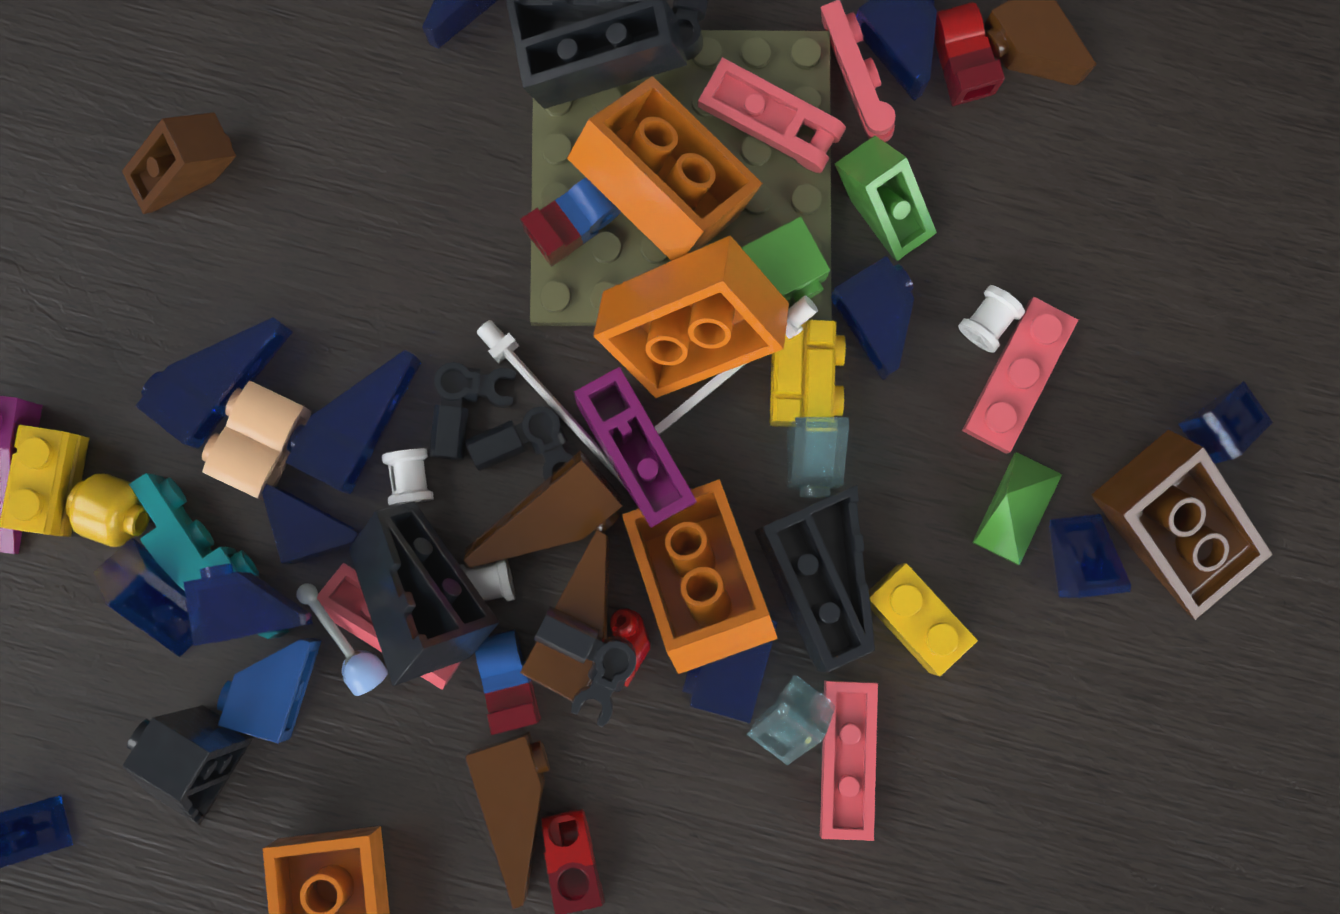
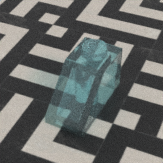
M795 417L787 428V488H800V497L825 498L830 497V488H839L843 485L849 417Z

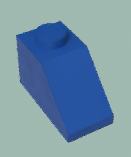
M315 638L300 639L234 674L233 680H228L224 684L218 698L217 710L222 711L218 726L274 743H281L291 739L321 640Z

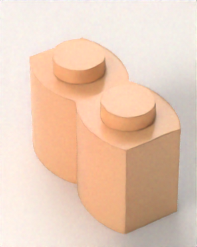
M249 380L243 389L237 388L229 398L225 409V414L229 418L225 428L220 434H213L206 443L202 452V460L205 461L202 472L257 499L267 501L279 482L288 458L299 442L312 411Z

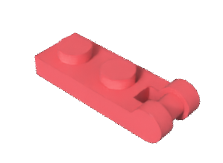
M840 0L826 4L821 7L822 24L825 31L830 32L832 50L864 131L869 139L877 136L886 142L894 134L895 110L887 102L879 101L875 88L881 86V80L873 59L870 57L863 60L857 45L858 42L863 41V35L854 12L845 14Z
M723 57L698 100V108L794 158L800 165L815 173H822L829 161L827 152L832 143H838L846 130V126L837 118ZM802 125L813 129L815 132L810 143L797 137Z

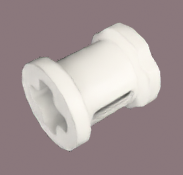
M990 285L984 292L985 300L970 319L964 318L958 327L962 334L983 350L994 353L1000 346L998 342L1000 336L1013 319L1019 320L1024 315L1025 310L1023 305L1010 293L997 286Z
M408 449L382 455L383 463L389 467L392 495L388 497L389 506H397L413 501L420 503L434 500L433 492L427 490L423 460L428 457L427 449Z
M508 559L472 568H466L463 564L460 565L484 601L505 597L507 601L515 600L513 577Z

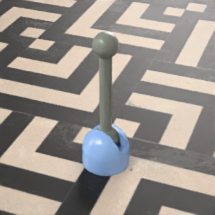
M309 583L302 584L297 589V599L301 603L310 606L346 656L342 666L345 684L355 696L365 694L374 689L387 676V668L377 655L364 650L354 651L317 599V588Z

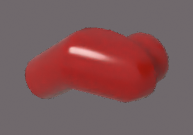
M620 608L612 614L610 627L613 636L626 638L635 648V670L624 684L625 687H628L650 651V641L642 617L636 611Z

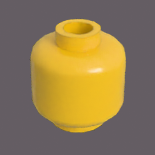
M94 474L86 480L80 481L73 487L66 502V513L73 531L84 538L110 547L123 546L135 536L141 535L148 526L150 516L129 484L131 482L108 474Z

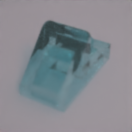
M795 675L790 679L773 706L757 718L747 735L783 763L789 765L823 740L828 731L835 705Z

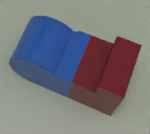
M584 178L568 190V192L541 210L537 207L520 220L526 234L552 267L596 236L599 230L613 221L621 211L587 178Z
M516 630L488 636L475 651L484 689L491 735L538 723L541 717L532 680L520 673L526 661L524 660Z

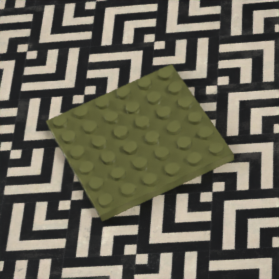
M701 30L703 47L695 58L688 60L686 66L660 73L653 77L763 183L738 218L703 247L730 235L740 247H743L801 216L831 270V146L827 152L829 161L822 173H815L800 165L794 158L698 108V100L723 57L830 114V32ZM650 77L544 109L533 98L531 211L537 207L541 210L568 192L579 181L586 178L567 157L588 119ZM802 125L797 137L810 143L815 132L813 129ZM622 212L608 225L599 230L596 236L552 267L531 240L530 323L532 326H596L603 291L671 262V260ZM831 271L826 281L821 283L824 290L811 298L818 312L807 321H832ZM794 298L788 300L789 308L796 303Z

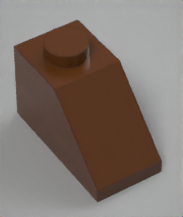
M1009 0L993 9L984 24L985 36H988L994 57L997 59L1001 58L1008 70L1075 86L1082 82L1096 66V62L1056 0Z
M215 112L162 118L124 167L122 173L142 213L147 214L215 182L233 161L236 154L232 148L230 138L224 132Z

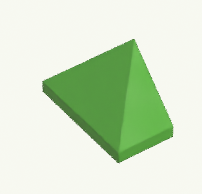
M1017 452L1014 453L972 543L1016 565H1020L1062 474Z

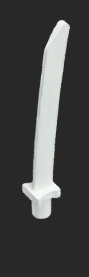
M803 296L788 309L786 336L789 339L804 330L801 325L818 312L816 305L809 297ZM746 364L716 375L656 425L657 433L660 435Z
M492 320L485 322L477 330V335L490 348L488 352L498 364L506 358L624 486L603 450L513 352L519 347L516 340L510 333L505 336Z

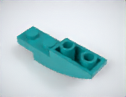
M145 473L129 484L156 525L155 529L141 537L140 540L155 561L177 585L214 614L243 630L267 639L280 638L289 632L283 623V620L287 618L283 606L272 593L269 592L265 595L254 579L259 576V572L251 558L243 550L237 553L235 548L219 547L212 552L210 547L214 545V540L211 534L199 520H191L182 506L187 502L186 497L171 478L164 479L163 476Z

